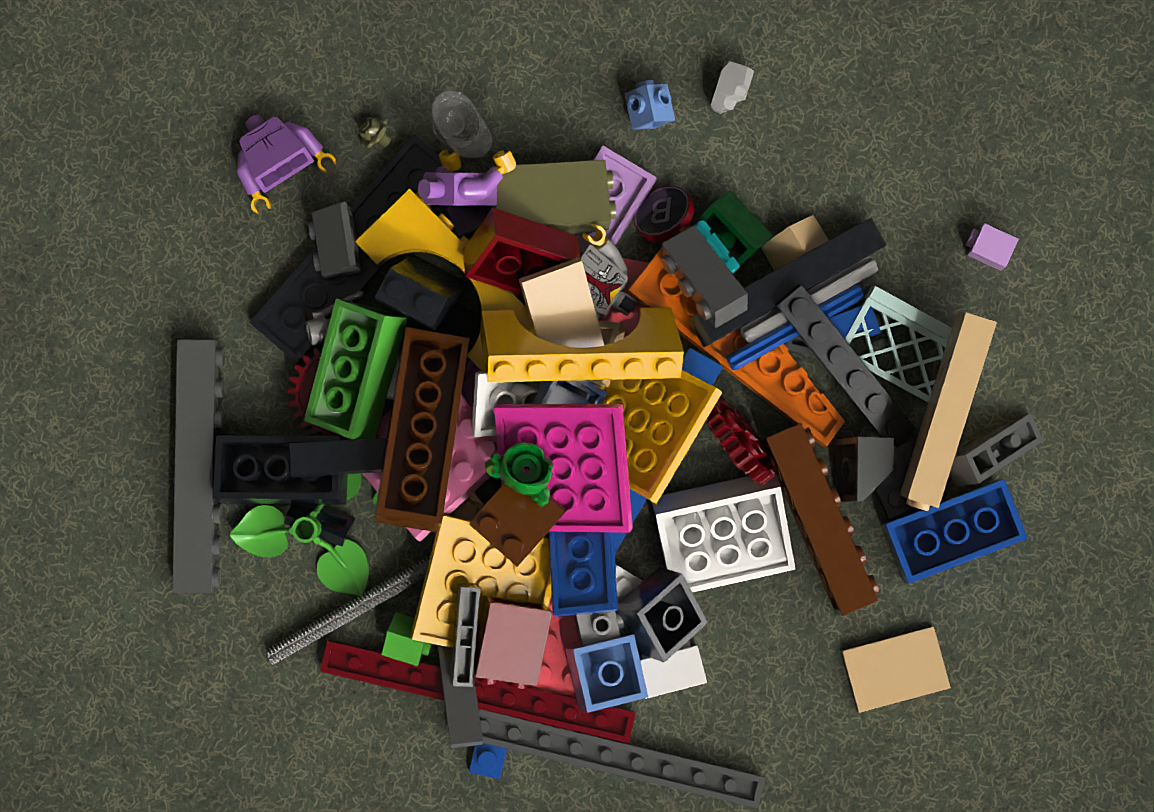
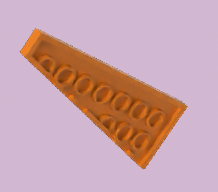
M684 225L679 231L683 232L690 228V226L686 227ZM661 247L627 293L646 308L672 307L678 333L714 362L723 366V369L793 424L798 425L802 423L804 429L809 427L815 441L822 447L828 446L845 421L823 393L821 394L811 382L803 367H800L789 354V349L785 344L780 345L737 370H732L727 363V355L749 343L743 339L739 328L716 342L703 347L688 321L698 314L696 303L691 296L686 297L683 294L676 276L673 273L668 274L661 263V258L663 257Z

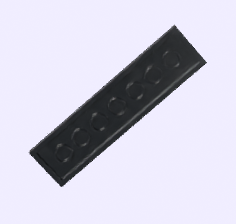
M415 134L351 205L350 208L353 211L357 239L409 188L416 194L418 192V184L423 180L425 172H435L438 167H442L439 155ZM431 205L429 209L432 211L436 205ZM316 245L249 323L295 363L299 364L303 359L302 356L306 355L314 346L311 345L306 330V321L313 319L312 312L321 311L333 305L336 299H344L360 290L362 291L388 261L379 267L358 246L362 273L324 278L321 275V271H316L314 266L313 253L318 252ZM332 313L325 316V318L331 319Z

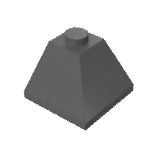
M852 437L835 440L834 487L839 494L841 502L864 501L893 471V466L897 459L894 438Z

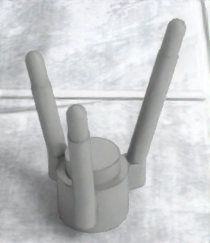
M360 290L342 300L353 302L362 297L364 293ZM334 304L321 311L312 312L313 319L306 321V330L311 345L324 344L330 319H326L325 316L332 313Z

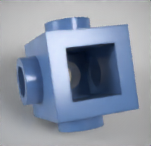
M654 80L642 81L636 84V89L624 93L632 130L655 129L675 121L668 84H654Z

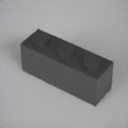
M695 226L662 243L663 257L661 258V263L668 274L673 273L679 280L678 284L681 291L686 297H692L696 303L699 315L704 320L708 319L717 328L747 310L748 293Z

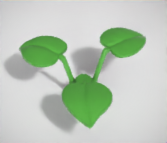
M361 473L348 474L347 500L354 497L361 485ZM260 505L246 513L240 523L230 533L232 540L242 549L251 554L268 558L278 556L287 549L288 537L286 533L293 534L294 538L299 542L307 543L313 540L315 544H319L329 551L323 554L317 563V575L322 584L330 590L357 596L364 593L368 584V558L359 544L346 539L343 547L336 545L333 548L331 544L320 539L321 524L316 517L324 505H317L310 515L297 519L292 527H285V516L279 509L271 505Z

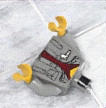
M592 223L591 225L596 229L595 236L591 238L583 232L582 237L594 244V246L591 244L588 246L581 260L597 319L599 317L605 319L612 307L628 317L637 300L623 292L629 279L626 276L627 266L619 250L606 237L605 230L601 226Z

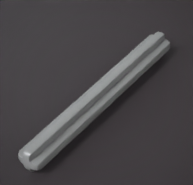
M867 256L806 291L816 304L819 305L875 274L878 271L877 263L871 256ZM776 307L742 326L740 332L743 339L747 343H751L788 321Z

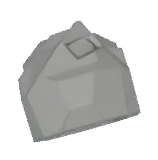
M725 61L710 108L714 112L722 114L723 112L733 110L738 102L745 100L754 70L744 65Z

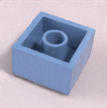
M634 634L620 635L619 638L565 649L579 711L588 713L648 698Z

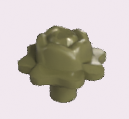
M380 115L376 118L367 117L366 121L359 128V135L362 138L360 145L371 148L377 143L383 147L387 146L391 141V136L386 133L388 119L386 117L382 118Z

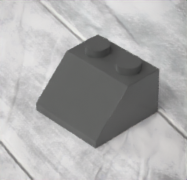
M341 202L312 212L313 221L308 222L311 241L316 240L318 252L313 253L315 270L321 271V275L324 278L362 273L359 249L355 243L357 235L354 216L348 203Z

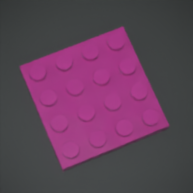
M498 404L494 407L498 454L504 455L516 443L526 442L537 445L543 450L545 458H550L553 462L552 476L547 487L550 491V496L567 511L550 531L629 533L633 529L622 404ZM525 468L523 469V471L525 473H528L529 469Z

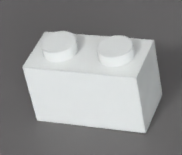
M689 641L665 662L655 660L640 653V662L648 698L707 683L698 646H690Z

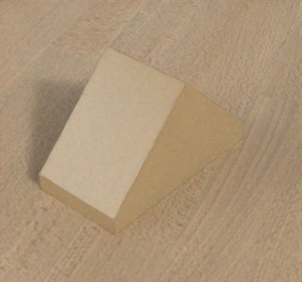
M814 215L784 229L770 239L761 250L773 270L776 271L829 240Z

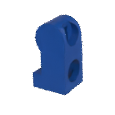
M863 306L829 318L844 339ZM870 306L864 320L867 330H871L868 333L869 337L880 334L881 330L873 308ZM862 322L859 328L857 329L856 333L864 330Z

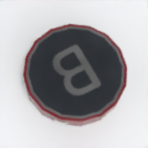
M663 186L655 189L646 196L633 216L634 226L641 236L650 242L667 241L680 234L679 230L684 225L686 227L689 225L694 214V203L687 192L678 186Z

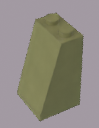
M606 160L516 165L512 171L502 174L503 179L497 185V205H491V208H496L573 235L583 234V232H596L595 227L591 225L592 223L601 226L604 230H609L611 219H616L615 200H609L608 190L613 189L612 170L606 169Z

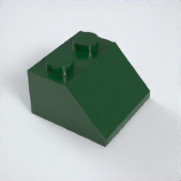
M731 190L715 201L692 225L694 226L701 220L706 221L711 228L709 230L710 233H715L730 251L728 254L730 258L734 256L740 267L773 237L767 228Z

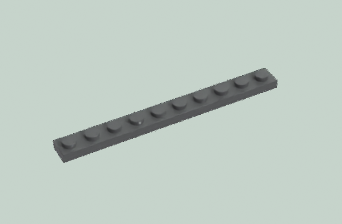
M479 709L483 743L759 808L765 776Z

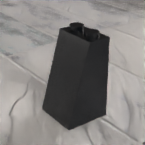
M413 254L389 269L375 298L384 310L408 318L407 322L423 330L441 333L442 326L455 304L458 305L469 283Z

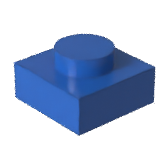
M486 743L475 745L469 773L500 779L507 749Z

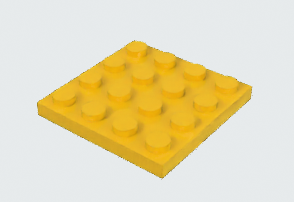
M683 370L681 378L610 380L609 387L597 385L607 392L601 404H622L629 489L657 504L722 394L718 388Z
M443 515L442 524L438 532H436L410 634L411 639L453 647L458 583L478 584L481 588L477 628L484 595L545 604L548 607L552 594L549 537L544 536L517 567L469 525L472 520Z

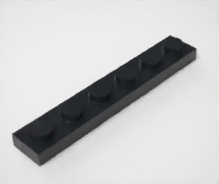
M796 285L774 304L881 438H894V446H896L916 429L802 285Z

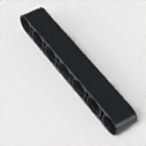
M870 218L745 287L744 290L748 293L747 310L719 327L715 328L708 319L704 320L699 313L688 321L703 347H706L776 308L774 304L796 285L800 284L805 290H808L861 259L875 253L887 244L873 219Z

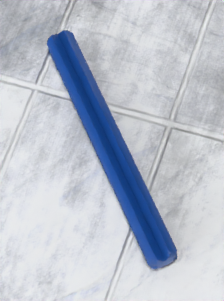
M855 284L818 306L829 319L864 298V293L860 286ZM787 322L727 355V363L732 370H737L795 338L798 334Z

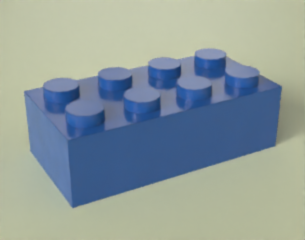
M1005 479L942 501L939 508L930 506L929 511L921 509L881 525L904 584L913 583L1028 539Z

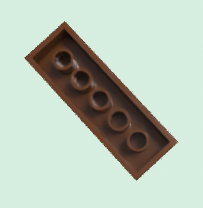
M406 327L402 338L373 522L438 532L444 513L470 338Z
M802 423L761 441L767 451L771 450L772 452L770 458L773 463L772 466L778 475V482L835 614L844 616L877 602L876 594L880 592L874 576L867 575L863 564L867 563L865 554L860 545L854 546L850 536L854 533L852 524L847 516H841L837 506L841 504L839 494L834 486L830 488L825 479V476L829 474L822 457L816 458L812 447L816 445V442L809 427L804 429Z

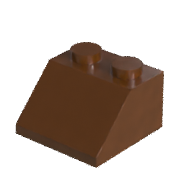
M503 484L469 525L518 567L567 510L551 496L548 499V504L541 507L531 500L529 495L519 494L514 489Z

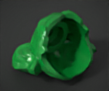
M522 442L516 443L509 448L504 455L491 454L490 458L485 462L486 472L490 476L497 479L501 478L505 485L514 489L519 494L529 495L530 499L541 507L548 504L550 491L547 485L552 476L553 462L550 458H545L541 448L532 443ZM528 468L529 472L525 473L523 469Z

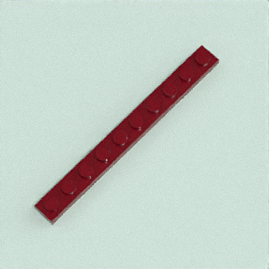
M327 641L320 672L444 701L440 666L419 662V665L415 666L384 656L381 652ZM474 676L478 709L629 744L636 715L635 711L612 706L588 713L581 712L575 697L530 687L526 689L514 688L505 681L497 680L496 684H485L479 682L477 677Z

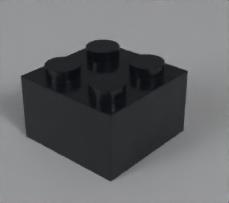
M658 567L618 603V613L630 634H634L636 645L641 654L661 662L667 661L708 623L682 573L663 567Z

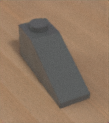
M1027 413L958 448L949 473L955 487L979 484L1043 442L1044 440L1031 413Z

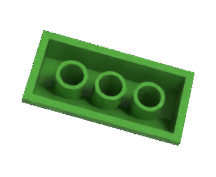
M336 299L304 421L350 439H376L408 318L382 309Z

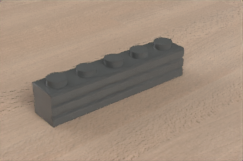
M458 583L450 671V683L452 686L473 687L474 657L481 592L478 584Z

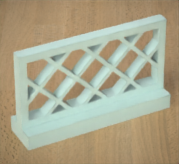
M873 286L867 293L866 300L862 305L863 307L845 340L850 344L853 338L864 335L869 353L858 357L872 373L928 403L932 393L930 385H933L935 380H928L924 364L939 359L942 361L944 354L942 346L946 348L952 328L886 291ZM870 306L881 312L884 326H880V330L886 329L891 347L873 351L868 334L873 329L867 330L864 320ZM887 316L897 322L889 324ZM862 322L863 332L855 334ZM900 324L908 327L912 340L895 345L890 327ZM915 332L924 337L916 339ZM930 339L936 343L939 356L922 360L918 342ZM913 344L918 362L901 367L896 349ZM892 350L897 368L883 371L878 368L875 355ZM871 357L872 364L863 360V358ZM919 365L924 383L911 386L906 383L902 370ZM898 372L900 379L890 374ZM926 387L927 394L918 389Z

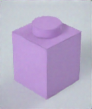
M984 223L978 230L973 228L966 242V246L970 247L967 256L1001 271L1006 268L1019 239Z

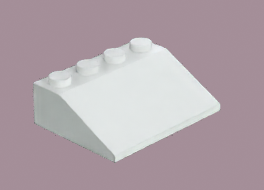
M776 475L764 485L757 484L755 480L753 481L750 476L661 495L657 504L652 502L666 569L682 573L692 592L795 570L783 497Z

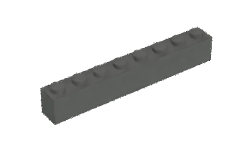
M177 340L173 593H216V587L221 585V568H216V555H221L222 539L221 536L216 535L217 523L222 522V505H217V501L213 499L216 436H218V429H223L224 413L223 410H219V398L224 397V379H219V366H224L225 350L220 348V343L216 340Z

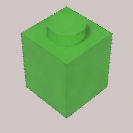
M395 612L387 631L382 655L418 666L422 654L429 655L432 643L412 640L410 634L415 618Z

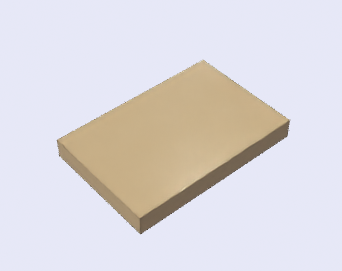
M579 257L519 279L535 336L545 341L568 347L586 348L604 345L585 270Z
M933 626L841 651L859 713L951 688Z

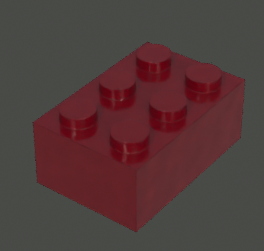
M496 208L490 210L463 248L465 277L523 295L519 282L520 278L572 259L580 258L576 235Z

